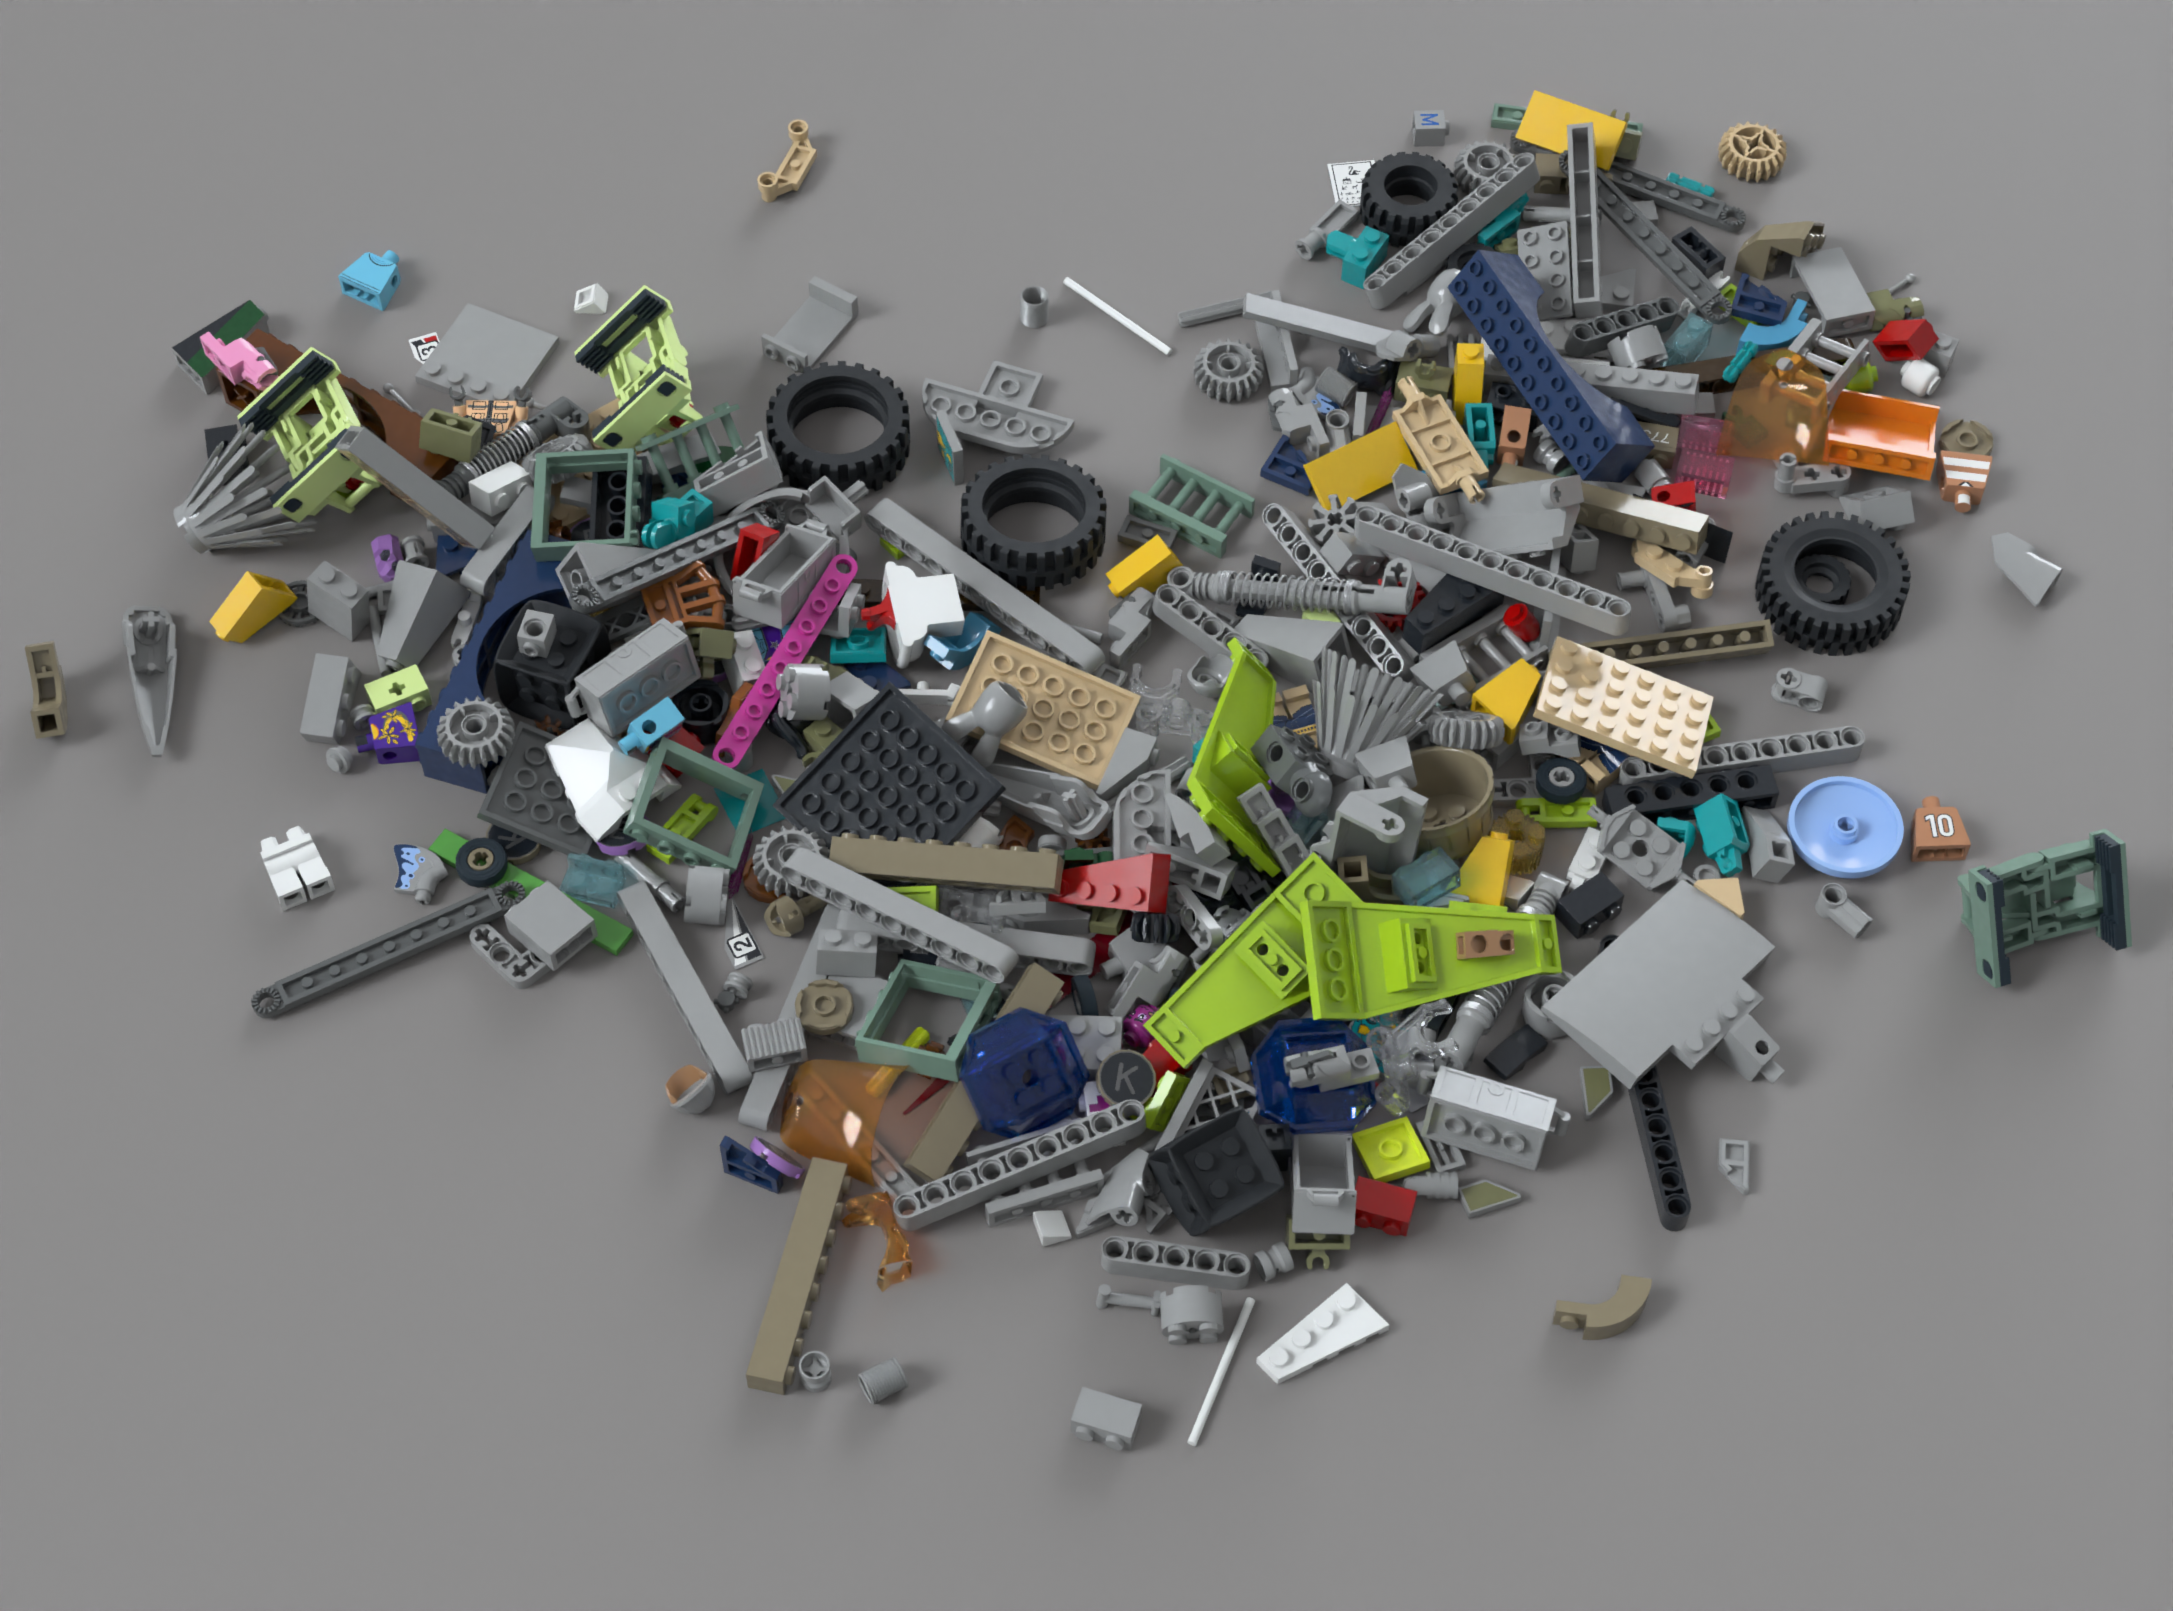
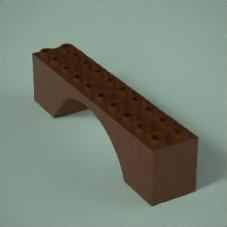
M258 328L246 339L254 348H265L277 367L278 376L284 373L304 354L298 351L292 344L287 345L278 340L273 334L265 333ZM218 367L216 368L226 403L241 412L263 392L245 379L234 385ZM341 373L336 377L361 425L371 430L380 440L433 480L441 481L454 471V467L459 461L419 448L420 426L423 419L421 415L417 412H410L394 400L386 399L374 389L364 387L354 378H348ZM314 397L296 415L321 414ZM390 491L391 495H393V496L397 497L398 499L402 500L400 497H398L396 494H394L392 491Z

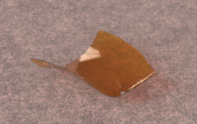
M1779 349L1752 360L1741 373L1734 388L1716 455L1779 460L1783 453H1792L1797 457V462L1829 466L1827 390L1825 379L1819 368L1803 356L1788 349ZM1780 358H1789L1793 362V367L1790 370L1783 371L1777 367L1776 362ZM1779 382H1786L1788 386L1782 389L1779 387Z
M825 1059L810 1060L799 1066L783 1102L780 1125L782 1142L793 1151L810 1160L812 1157L848 1164L849 1176L875 1187L872 1175V1147L876 1127L890 1088L897 1077L909 1065H884ZM793 1092V1100L789 1109L787 1110V1102L789 1096ZM802 1096L804 1102L797 1106L798 1097Z

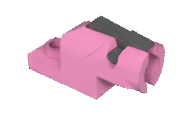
M209 331L200 336L205 355L234 385L245 379L258 390L264 391L279 377L277 367L264 347L254 348L243 338L225 345L220 338L216 340Z

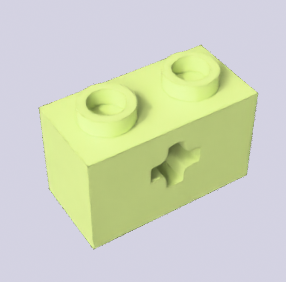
M416 664L364 685L368 701L373 706L374 713L376 714L409 702L412 703L414 712L421 711L425 707L432 705L429 689Z

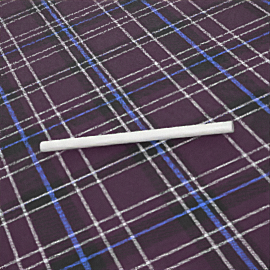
M1069 277L1064 279L1063 283L1164 354L1169 356L1172 353L1170 347Z
M1246 1298L1187 1441L1192 1446L1197 1445L1254 1306L1255 1300L1253 1298Z

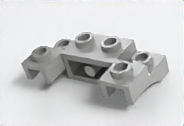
M1546 670L1539 671L1541 675L1539 691L1536 695L1534 702H1537ZM1543 720L1541 722L1532 721L1520 724L1519 743L1522 755L1551 753L1565 758L1581 756V735Z

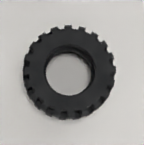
M1398 152L1395 156L1392 154L1385 156L1383 161L1378 160L1365 173L1360 199L1361 220L1365 226L1388 234L1389 242L1394 247L1399 248V245L1407 246L1458 203V182L1454 178V174L1449 168L1445 169L1446 165L1440 160L1435 161L1433 156L1427 154L1422 156L1419 155V152H1412V154ZM1399 195H1413L1422 198L1426 203L1405 205L1394 201L1392 198Z

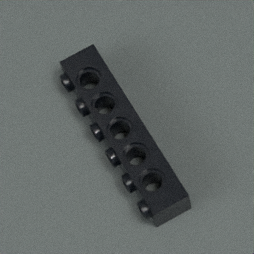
M1752 765L1743 769H1724L1720 772L1706 774L1696 773L1692 779L1686 776H1672L1656 781L1643 780L1634 784H1615L1604 789L1602 807L1607 815H1612L1632 805L1633 803L1631 802L1637 803L1634 804L1636 806L1635 810L1656 825L1658 817H1673L1683 821L1696 819L1694 808L1720 793L1737 801L1740 813H1742L1743 806L1762 810L1772 809L1776 806L1779 790L1771 765Z

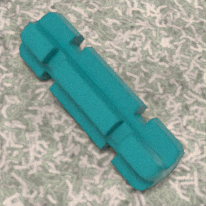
M1670 172L1666 178V181L1712 198L1714 196L1715 189L1711 186L1705 185L1703 187L1702 183L1684 176L1679 178L1680 175Z
M1747 341L1743 345V349L1739 350L1730 362V365L1723 371L1722 377L1724 380H1727L1729 383L1737 380L1738 375L1744 371L1751 359L1757 354L1758 345L1756 343Z

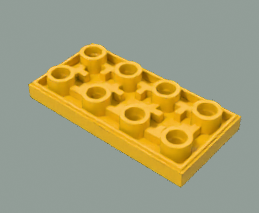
M1534 90L1515 138L1561 154L1564 150H1568L1567 125L1593 122L1596 140L1597 168L1609 171L1628 123Z
M1396 421L1303 465L1321 506L1328 511L1331 510L1329 495L1337 494L1341 506H1343L1347 501V497L1357 500L1393 482L1392 476L1400 463L1418 470Z

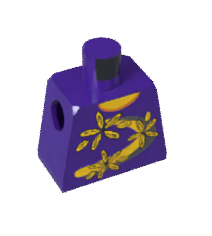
M411 702L371 716L368 719L371 733L355 737L358 752L375 750L380 764L420 761L418 749L415 747L419 732Z

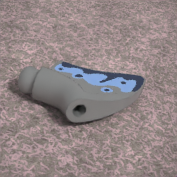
M1304 367L1300 371L1298 383L1288 389H1291L1301 405L1312 403L1318 417L1326 420V415L1329 411L1340 409L1336 402L1315 391L1319 377H1316L1315 371L1311 367Z
M402 843L394 845L393 851L398 867V877L394 887L395 892L416 895L415 900L417 903L422 905L424 901L425 904H429L438 883L449 876L444 864L435 853L426 848Z

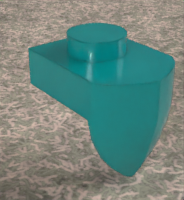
M1658 817L1656 826L1677 842L1681 843L1683 841L1686 844L1683 857L1685 858L1695 842L1696 829L1694 825L1689 821L1678 820L1673 817Z

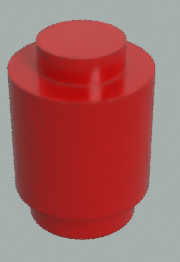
M1514 604L1504 613L1503 621L1505 625L1524 642H1532L1539 636L1540 623L1525 604Z

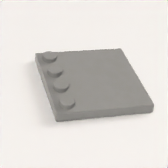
M467 303L415 375L416 382L449 394L451 386L453 396L455 397L461 395L462 385L466 392V396L463 399L465 401H517L518 403L519 400L515 398L513 393L516 386L520 387V398H522L526 388H529L560 344L559 337Z

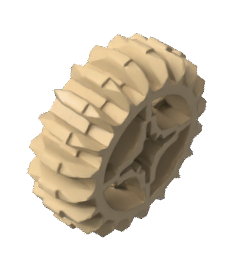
M1747 121L1744 126L1737 123L1735 127H1730L1727 132H1724L1718 147L1719 161L1722 162V168L1728 169L1729 175L1736 174L1737 179L1743 177L1746 178L1747 182L1749 179H1754L1758 183L1760 178L1767 181L1770 176L1775 177L1778 171H1781L1786 160L1787 147L1786 142L1783 141V135L1777 134L1776 129L1770 130L1768 124L1760 126L1757 122L1755 125H1752Z

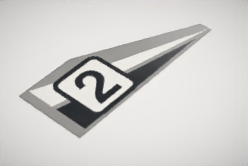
M732 897L727 899L724 949L735 970L765 957Z

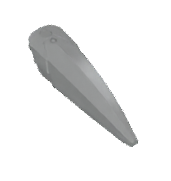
M134 605L127 608L123 614V642L127 649L135 702L152 757H162L173 701L177 649H175L176 625L172 622L171 615L165 608L160 606Z
M993 762L988 767H984L1006 788L997 799L1002 802L1003 806L1048 826L1055 832L1080 840H1088L1097 837L1104 831L1111 820L1112 811L1107 802L1100 799L1093 789L1088 788L1083 781L1077 778Z

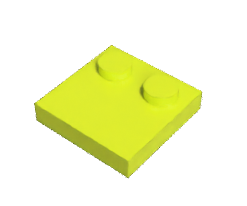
M1407 1116L1352 1134V1144L1372 1180L1386 1183L1430 1168V1160Z

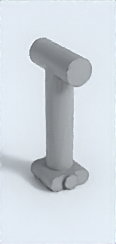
M1102 1284L1098 1289L1096 1306L1099 1309H1105L1108 1304L1151 1309V1315L1156 1317L1160 1309L1161 1292L1156 1290L1153 1297L1112 1292L1109 1285Z

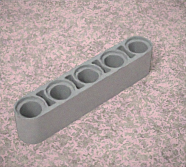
M527 486L491 533L493 538L489 544H483L466 565L460 577L461 586L484 596L490 595L495 589L497 582L505 575L508 561L510 559L513 560L516 554L519 540L521 538L524 539L528 529L532 530L534 487ZM551 495L550 514L555 505V497Z
M1164 584L1158 587L1152 610L1165 623L1212 657H1216L1218 653L1231 656L1232 652L1228 649L1227 643L1236 637L1267 667L1268 655L1260 647L1176 586ZM1162 600H1168L1171 603H1165ZM1184 616H1190L1192 619H1187ZM1206 632H1212L1214 635H1209Z
M1110 1236L1101 1245V1265L1105 1271L1111 1274L1191 1285H1204L1228 1290H1241L1248 1285L1250 1280V1260L1245 1254L1240 1252L1123 1236ZM1112 1252L1120 1253L1121 1256L1113 1258L1110 1257L1108 1254ZM1142 1256L1150 1257L1152 1260L1148 1262L1140 1261L1139 1258ZM1177 1260L1180 1261L1182 1264L1179 1266H1173L1169 1262ZM1207 1264L1212 1266L1213 1268L1210 1270L1201 1269L1199 1266ZM1237 1268L1241 1269L1243 1273L1234 1274L1230 1270Z

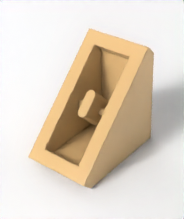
M1738 878L1697 880L1694 883L1695 888L1707 894L1743 920L1745 911Z

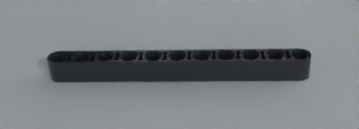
M1610 934L1603 937L1597 956L1619 936ZM1655 1065L1642 1077L1648 1082L1638 1081L1630 1090L1628 1089L1660 1222L1665 1229L1677 1232L1682 1230L1687 1224L1691 1211V1202L1657 1066ZM1644 1104H1650L1655 1108H1648ZM1651 1130L1659 1131L1661 1134H1653ZM1657 1157H1664L1668 1161H1661ZM1664 1183L1672 1184V1185L1674 1186V1188H1668V1187H1666V1186L1663 1185V1184H1664ZM1670 1210L1679 1211L1681 1215H1674Z

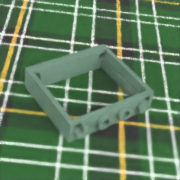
M634 448L536 453L531 551L536 562L563 561L575 544L579 542L627 547L639 546L640 538L639 531L636 529V522H640L641 514L639 505L637 506V499L641 498L642 490L641 484L638 482V475H642L643 467L642 460L637 459ZM627 470L624 538L548 542L552 474Z
M662 736L651 749L623 833L637 839L636 842L646 843L657 848L663 854L677 857L687 865L730 869V876L737 869L764 784ZM662 763L745 801L727 857L643 818Z
M901 959L894 972H890L888 983L884 990H880L875 1006L872 1010L868 1011L862 1029L856 1032L857 1037L854 1047L857 1048L859 1061L959 1082L1002 1001L1000 984L988 981L976 974ZM909 987L975 1001L946 1055L879 1041Z

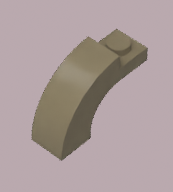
M1621 1275L1616 1294L1611 1299L1599 1304L1557 1300L1553 1313V1324L1560 1325L1565 1329L1583 1328L1582 1340H1601L1616 1336L1632 1326L1642 1314L1650 1292L1652 1279Z

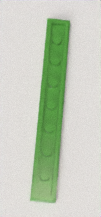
M444 829L428 850L435 853L441 861L456 868V855L468 840ZM482 859L477 861V866L479 863L481 866L487 864L486 859L484 862ZM508 863L504 877L489 887L495 888L502 883L504 884L505 881H518L524 887L527 897L533 889L540 887L545 882ZM509 891L505 894V896L514 900L519 895L516 891ZM564 893L594 919L598 936L591 942L618 956L634 935L633 930Z

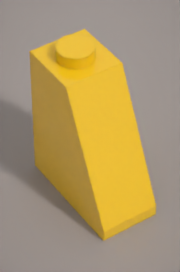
M1457 343L1452 376V410L1456 411V419L1460 425H1463L1465 403H1481L1484 344Z
M1157 534L1106 573V576L1111 581L1107 586L1116 598L1120 596L1124 598L1138 587H1142L1152 593L1157 591L1161 585L1168 584L1167 576L1173 568L1183 566V564Z
M247 571L209 622L216 629L215 633L220 639L226 642L235 641L243 643L293 604L298 597L284 581Z
M1521 658L1472 695L1470 710L1473 712L1489 713L1503 719L1505 728L1503 740L1508 745L1514 742L1520 730V724H1523L1539 691L1541 675L1538 669L1532 664L1529 665Z
M1491 831L1490 836H1482L1445 892L1468 896L1469 903L1504 906L1515 840L1508 839V834L1495 831Z

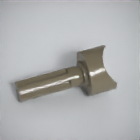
M811 894L797 902H794L789 896H783L768 906L764 913V919L772 934L790 937L804 929L803 917L825 907L828 902ZM779 916L781 921L777 923V920L774 918Z

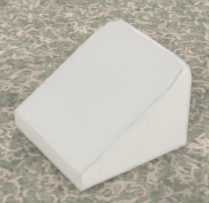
M598 283L578 290L576 292L574 312L586 314L606 313L608 293Z
M1510 875L1504 904L1516 911L1529 898L1535 883L1528 879Z
M1062 1210L1033 1212V1222L1043 1247L1072 1238Z

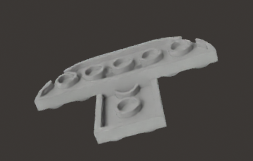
M994 360L979 392L925 378L923 383L922 401L927 417L936 426V413L945 410L957 437L1005 452L1020 455L1034 454L1059 445L1070 435L1074 428L1073 419L1030 408L1043 382V374Z
M1171 769L1154 770L1144 773L1121 791L1113 813V860L1144 855L1148 842L1179 847L1181 839L1178 837L1175 825H1171V813L1164 796L1169 792L1171 793ZM1166 905V913H1172ZM1130 910V911H1132L1134 914H1135L1136 912H1143V911Z

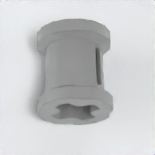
M1313 227L1309 235L1295 242L1296 251L1306 260L1313 258L1314 253L1318 249L1326 247V233L1319 227Z
M416 535L403 539L400 547L405 552V561L410 563L416 562L417 565L428 567L429 558L424 554V539Z

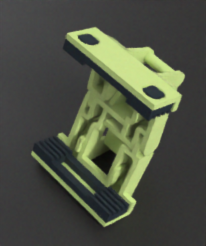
M645 285L574 352L576 362L581 363L582 366L585 365V368H589L590 371L594 370V373H598L602 378L609 373L615 395L621 399L618 402L619 410L612 416L609 415L592 431L594 443L604 449L634 448L636 451L635 446L642 444L641 438L652 433H656L657 437L665 434L660 428L672 431L703 418L700 413L695 411L693 408L694 404L691 401V381L688 376V368L685 367L687 365L685 357L688 353L680 344L673 322L669 316L673 312L670 300ZM646 336L653 355L649 359V364L631 352ZM691 430L682 433L683 438H684ZM670 438L666 441L659 443V445L662 446L673 442L672 438Z
M310 347L237 416L241 427L245 423L247 428L253 422L254 427L251 432H254L255 435L261 430H265L264 440L268 441L274 436L285 460L290 463L289 469L293 481H287L270 497L273 508H281L282 514L298 523L307 515L315 516L327 504L350 514L355 510L354 506L370 491L382 485L334 448L350 426L360 427L361 425L336 378L341 373L336 361L313 347ZM313 397L323 416L314 427L296 415ZM336 490L347 494L352 490L354 492L346 499L337 493Z

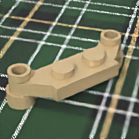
M793 120L789 123L788 133L792 139V146L776 174L764 172L758 176V189L761 191L762 199L765 202H773L777 196L791 190L798 191L817 158V149L812 148L808 139V124L803 120Z
M1637 539L1633 541L1631 555L1634 557V563L1673 588L1676 586L1691 587L1690 592L1696 598L1707 599L1712 596L1714 586L1712 568L1702 565L1694 569L1656 544Z

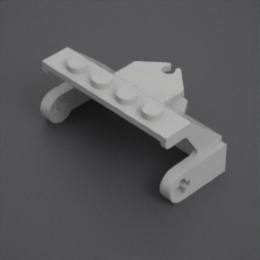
M1580 475L1481 488L1485 493V497L1480 502H1477L1474 497L1475 504H1471L1468 501L1464 491L1445 494L1427 499L1424 504V515L1430 525L1449 523V535L1511 558H1522V553L1528 552L1529 557L1546 555L1545 550L1568 545L1580 510V503L1584 502Z
M1404 786L1350 791L1337 808L1334 821H1328L1322 830L1328 836H1323L1321 842L1312 844L1308 857L1314 851L1318 852L1321 855L1319 857L1337 876V858L1366 855L1367 866L1374 872L1388 875L1412 873L1429 799Z

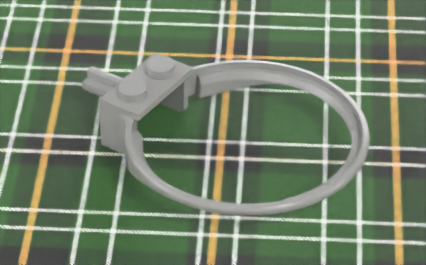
M823 476L810 486L808 490L777 488L758 494L735 508L726 519L744 512L755 504L768 500L790 499L800 502L804 501L806 502L805 507L821 523L828 524L829 531L839 540V554L850 556L848 537L861 527V511L854 504L868 494L869 490L865 487L864 482L858 480L842 493L826 476ZM720 554L713 558L715 571L722 586L733 597V581L730 580L723 562V555ZM837 564V570L846 574L847 564Z

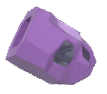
M392 534L378 536L371 542L379 577L384 582L394 580L398 561L404 560L397 536Z

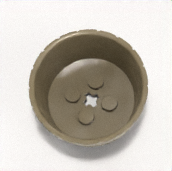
M1441 745L1425 747L1410 752L1417 779L1416 787L1410 790L1429 799L1415 860L1425 863H1442L1467 855L1473 851L1482 836H1488L1492 827L1495 786L1493 771L1490 765L1482 756L1469 749L1443 747Z

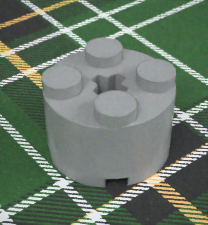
M1653 325L1636 328L1627 332V336L1622 341L1618 336L1607 344L1613 362L1617 367L1652 369L1658 368V364L1669 359L1656 325L1654 327Z
M787 664L783 674H777L776 688L780 690L781 697L778 705L780 718L818 721L826 718L828 710L823 709L825 702H830L831 683L828 671H822V668L825 667L823 664Z
M689 865L684 922L718 926L725 925L730 869Z
M1565 971L1555 975L1535 974L1528 981L1521 1009L1523 1019L1526 1024L1546 1040H1554L1556 1037L1567 1035L1540 1010L1546 1002L1574 978L1572 974Z
M1186 1285L1173 1288V1294L1166 1296V1291L1160 1294L1162 1334L1168 1337L1169 1344L1182 1345L1187 1343V1339L1199 1338L1201 1343H1214L1218 1341V1335L1224 1330L1222 1293L1219 1289L1215 1288V1293H1211L1208 1291V1286Z

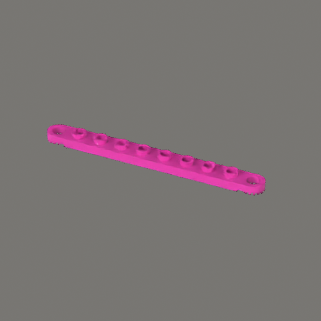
M839 554L832 559L714 748L711 756L712 760L734 770L737 768L780 699V690L776 688L777 674H783L787 664H801L857 573L858 566L854 558L846 554ZM845 563L844 565L847 564L850 572L843 574L837 570L836 565ZM727 751V753H731L730 755L734 758L733 762H722L719 758L720 752Z

